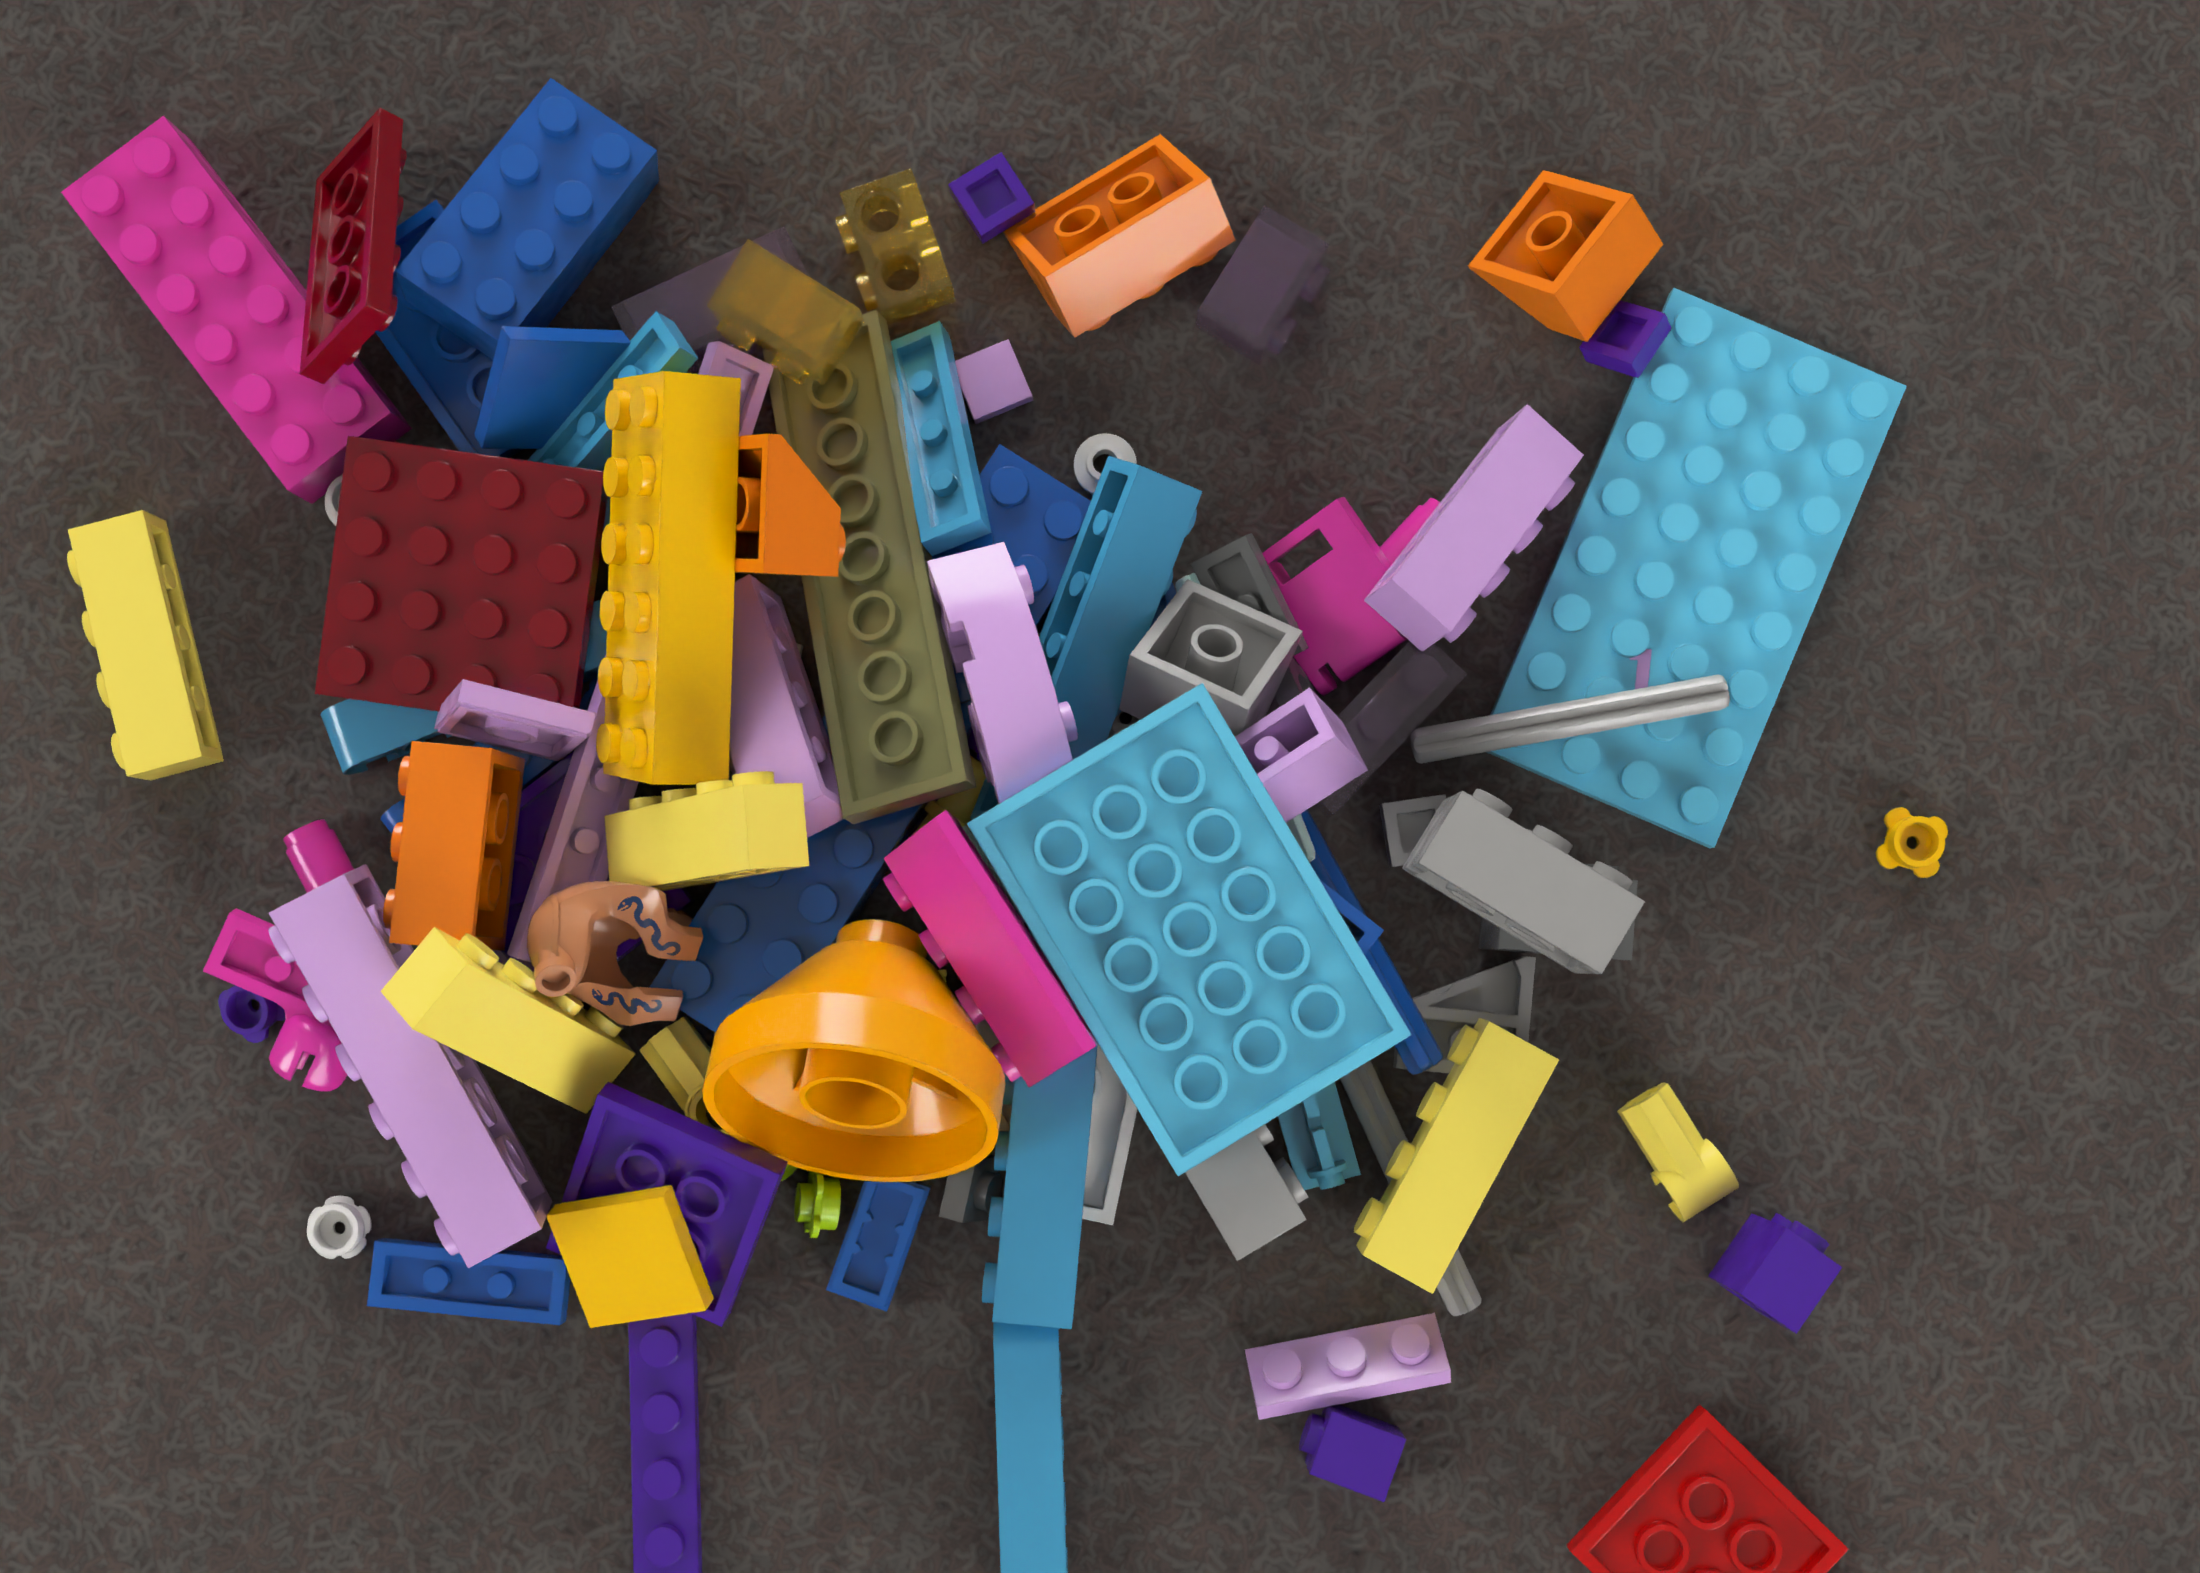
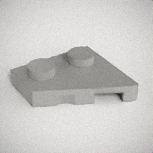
M1521 956L1412 998L1443 1053V1059L1426 1071L1450 1073L1454 1062L1447 1059L1455 1038L1464 1025L1474 1028L1479 1018L1488 1020L1528 1042L1536 957ZM1395 1048L1393 1067L1407 1069Z

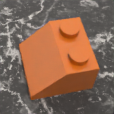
M1543 170L1468 267L1548 329L1588 342L1664 244L1633 194Z

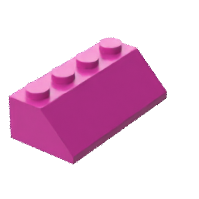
M945 810L883 858L892 873L883 878L885 885L903 912L913 906L915 907L928 928L919 934L920 940L939 968L948 963L953 967L963 983L962 987L954 991L959 1002L975 1025L986 1019L1000 1041L990 1049L1011 1082L1022 1076L1030 1088L1097 1046L1098 1042L1064 985L956 817Z

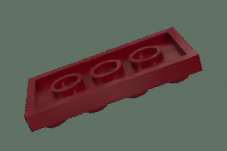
M382 108L375 112L316 179L300 375L321 384H325L343 364L351 365L359 355L362 345L376 331L382 332L390 325L397 309V296L392 294L393 273L398 265L401 254L400 246L395 244L396 225L404 206V199L398 194L399 178L406 162L407 152L402 148L403 119Z

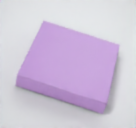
M462 679L441 704L434 729H438L437 732L560 761L591 735L595 713Z

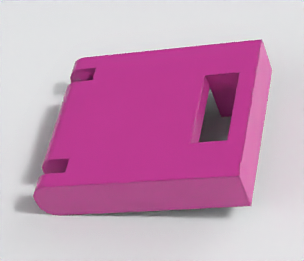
M1345 497L1334 500L1262 553L1299 629L1303 631L1302 635L1309 647L1294 655V658L1321 695L1325 696L1337 688L1335 679L1325 666L1327 663L1341 681L1346 682L1407 640L1406 637L1364 601L1391 564ZM1320 530L1333 550L1291 579L1282 564L1276 561Z

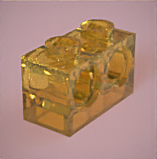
M912 168L839 192L846 214L835 217L847 254L859 250L867 272L855 275L867 312L879 308L882 316L887 320V325L956 302L953 286ZM889 211L899 217L895 226L888 231L875 232L867 228L869 219L878 212ZM899 269H911L919 274L916 284L908 290L896 291L887 286L890 275Z

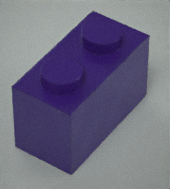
M1751 1213L1708 1277L1761 1315L1797 1334L1842 1267L1823 1254L1830 1244L1800 1222L1795 1220L1792 1223L1778 1213L1773 1216L1771 1221Z

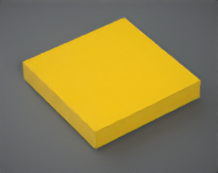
M672 1185L555 1204L546 1215L590 1328L706 1311L714 1299Z

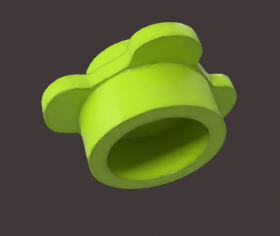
M809 1171L808 1183L797 1184L794 1201L795 1221L804 1222V1232H808L810 1238H818L820 1230H835L840 1215V1181L838 1178L823 1177V1174Z

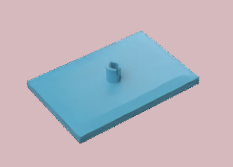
M1203 683L967 823L1177 1176L1182 1175L1412 1035Z

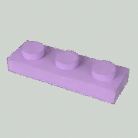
M1435 1313L1245 1349L1259 1420L1451 1383V1370Z

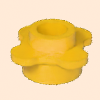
M1902 807L1890 810L1884 818V823L1887 827L1884 844L1876 850V858L1879 864L1886 869H1893L1897 866L1911 869L1919 878H1928L1935 875L1940 867L1938 859L1943 854L1945 838L1948 835V828L1945 822L1936 816L1929 818L1911 816L1910 812ZM1909 837H1914L1917 840V846L1914 849L1907 846V839Z

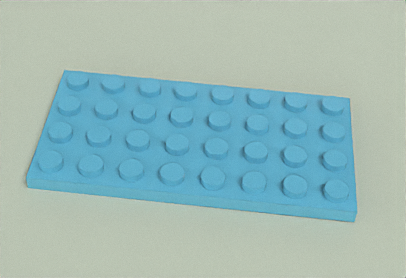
M1673 288L1662 309V313L1666 314L1672 329L1640 377H1633L1490 715L1634 690L1638 660H1630V658L1642 654L1646 649H1652L1648 687L1719 674L1724 676L1728 685L1729 706L1718 711L1505 748L1487 753L1707 848H1715L1907 386Z

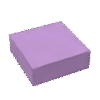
M1009 339L955 361L961 391L975 424L1033 401L1032 393Z

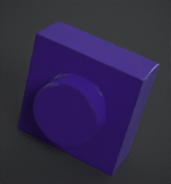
M1002 152L948 184L951 196L982 244L1035 212L1033 200Z
M1620 300L1588 342L1583 341L1579 348L1586 362L1639 378L1672 328L1665 313Z

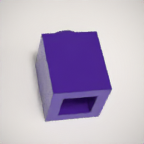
M1342 1405L1324 1407L1321 1416L1310 1413L1301 1435L1299 1450L1307 1453L1305 1464L1310 1475L1384 1502L1407 1439L1401 1429L1395 1425Z

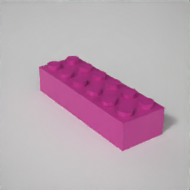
M165 116L159 118L61 192L289 492L311 504L325 495L332 481L343 474L348 436L395 442L412 429L358 357L349 366L343 364L325 384L300 375L306 289L192 140Z

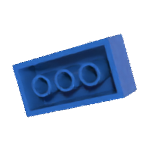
M550 78L395 270L405 300L493 360L501 327L546 328L629 223L659 182L657 150Z

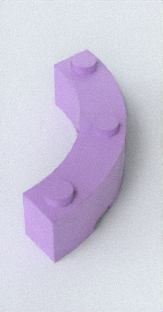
M1004 542L927 561L932 591L935 599L941 606V623L956 673H964L972 703L968 706V713L983 772L987 782H991V785L994 786L998 804L1072 761L1068 742L1078 739L1077 727L1069 703L1067 701L1058 703L1042 645L1028 606L1034 603V593L1029 573L1025 565L1014 567ZM1017 909L1018 915L1022 919L1023 923H1026L1022 915L1020 914L1019 910Z

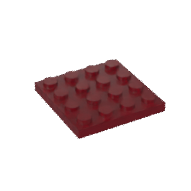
M348 436L315 694L439 712L441 704L464 679L580 709L608 498L603 486L604 471Z

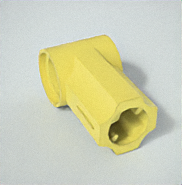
M682 1017L650 1038L639 1051L684 1111L686 1117L729 1135L724 1129L715 1128L709 1123L706 1116L702 1089L711 1049L689 1018Z
M1663 1082L1646 1090L1617 1111L1654 1169L1650 1173L1655 1185L1663 1184L1673 1200L1668 1206L1682 1222L1687 1221L1739 1188L1738 1181L1722 1154L1708 1139L1703 1140L1668 1083Z

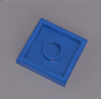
M502 326L474 433L481 448L542 449L630 345V340L623 330Z

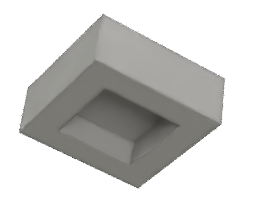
M1445 794L1379 805L1389 868L1404 866L1442 801L1446 799Z

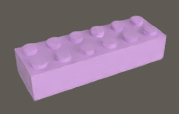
M365 864L269 912L275 924L269 928V935L282 959L288 964L296 961L308 985L302 988V992L313 1015L321 1023L329 1020L340 1039L341 1044L337 1045L335 1050L344 1071L354 1082L362 1079L374 1102L369 1104L368 1108L376 1128L386 1140L395 1137L407 1159L401 1163V1167L410 1188L418 1198L427 1195L440 1218L434 1221V1227L442 1245L451 1256L460 1253L465 1264L470 1268L541 1230L552 1200L475 1059L413 1030L380 992L414 952V949L411 945L389 943L390 929H387L383 922L385 897Z

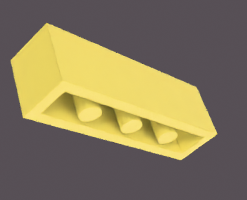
M140 510L68 529L72 550L67 554L68 567L74 581L82 587L87 611H84L82 614V625L88 641L97 650L101 672L97 674L96 678L97 688L103 703L111 709L116 733L111 737V746L117 763L126 771V776L151 781L223 762L221 746L166 520Z
M771 771L739 773L732 775V780L700 782L696 784V788L666 790L661 792L662 796L632 798L628 800L629 810L604 816L609 881L643 885L666 891L809 866L803 783H775L774 772Z
M434 927L380 992L413 1030L587 1114L594 1105L600 1090L607 1082L612 1083L636 1054L618 1035L623 1029V1025L616 1023L593 1006H590L588 1010L582 1008L584 1004L569 993L557 997L541 994L535 986L534 972L513 958H510L505 965L498 962L499 957L476 937L466 933L459 941Z
M1482 1018L1478 1019L1474 1028L1464 1025L1458 1033L1447 1059L1454 1062L1450 1073L1443 1085L1434 1082L1426 1092L1416 1114V1117L1424 1121L1412 1143L1402 1140L1395 1149L1385 1171V1174L1392 1178L1380 1201L1373 1197L1370 1198L1354 1228V1233L1361 1236L1356 1246L1363 1256L1432 1294L1559 1061L1556 1057Z

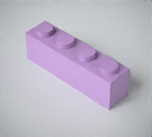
M1527 404L1496 430L1364 601L1421 652L1443 637L1450 643L1453 642L1467 629L1476 617L1477 613L1470 606L1480 594L1483 598L1487 597L1509 573L1510 568L1503 562L1512 550L1516 554L1520 553L1538 535L1543 525L1536 518L1544 508L1548 511L1552 510L1571 491L1575 482L1569 475L1584 455Z
M748 574L736 581L734 587L729 769L733 774L771 771L774 772L775 783H803L808 838L844 819L831 746L782 599L752 575Z
M1310 687L1235 736L1286 823L1368 770L1343 722Z

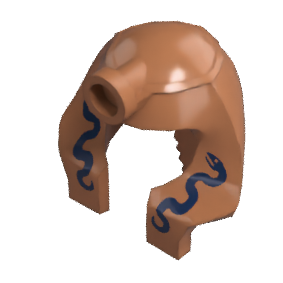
M617 881L582 882L565 888L555 895L551 894L535 911L528 927L527 951L530 961L534 966L535 986L543 995L557 997L569 993L600 1010L616 1023L625 1026L652 1021H676L683 999L682 990L633 987L620 971L616 951L618 945L630 938L638 939L641 937L646 952L649 955L663 959L696 961L703 940L701 928L688 927L693 920L689 913L682 910L676 911L674 908H667L666 894L660 889Z

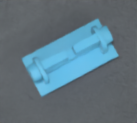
M1335 1082L1278 1116L1292 1169L1304 1190L1320 1187V1190L1333 1188L1344 1184V1179L1361 1175Z

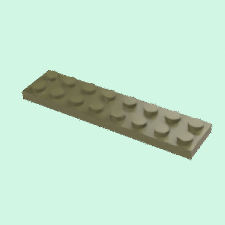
M874 310L763 350L764 361L774 366L768 385L777 434L784 437L841 508L840 524L845 532L846 546L843 558L839 562L838 577H801L842 815L844 819L852 824L976 788L952 658L941 623V606L934 597L929 578L927 561L933 559L932 555L921 543L914 508L902 398L887 320L878 310Z

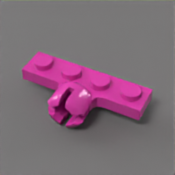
M237 908L229 913L203 972L271 1000L285 1010L286 1020L269 1055L270 1065L277 1074L291 1082L296 1069L302 1070L311 1054L315 1058L302 1087L316 1091H332L338 1088L347 1077L335 1050V1047L341 1044V1041L329 1020L323 1023L319 1022L309 1009L302 992V988L308 985L296 961L288 964L277 952L269 935V928L274 926V924Z

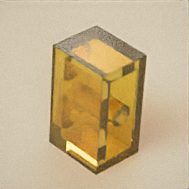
M749 239L707 304L713 316L720 321L715 328L719 334L749 351L753 343L761 346L775 355L770 363L775 369L801 385H804L808 377L824 386L864 323L860 308Z

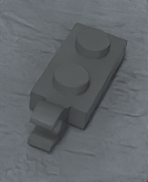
M1252 533L1190 563L1202 586L1299 629ZM1303 635L1294 655L1309 648ZM1293 657L1275 695L1280 707L1309 687L1314 691L1311 681Z

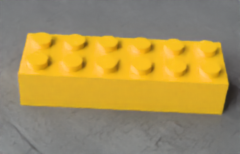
M660 371L613 379V389L608 393L605 403V421L607 427L612 430V454L604 466L603 486L606 495L610 497V524H607L604 528L601 550L603 559L606 564H609L608 591L603 593L600 602V621L603 629L607 631L606 657L601 660L598 669V686L601 695L605 697L604 723L599 726L596 737V750L600 762L603 763V774L651 785H696L700 782L729 780L741 378Z

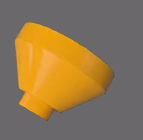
M868 919L854 921L843 926L838 932L836 943L822 948L726 1017L715 1032L702 1093L703 1101L709 1114L729 1135L739 1142L752 1145L788 1161V1165L819 1174L853 1180L912 1182L941 1178L959 1173L980 1163L991 1153L997 1143L1006 1085L1005 1075L1000 1063L938 970L926 959L927 950L920 940L919 934L908 927L894 922Z

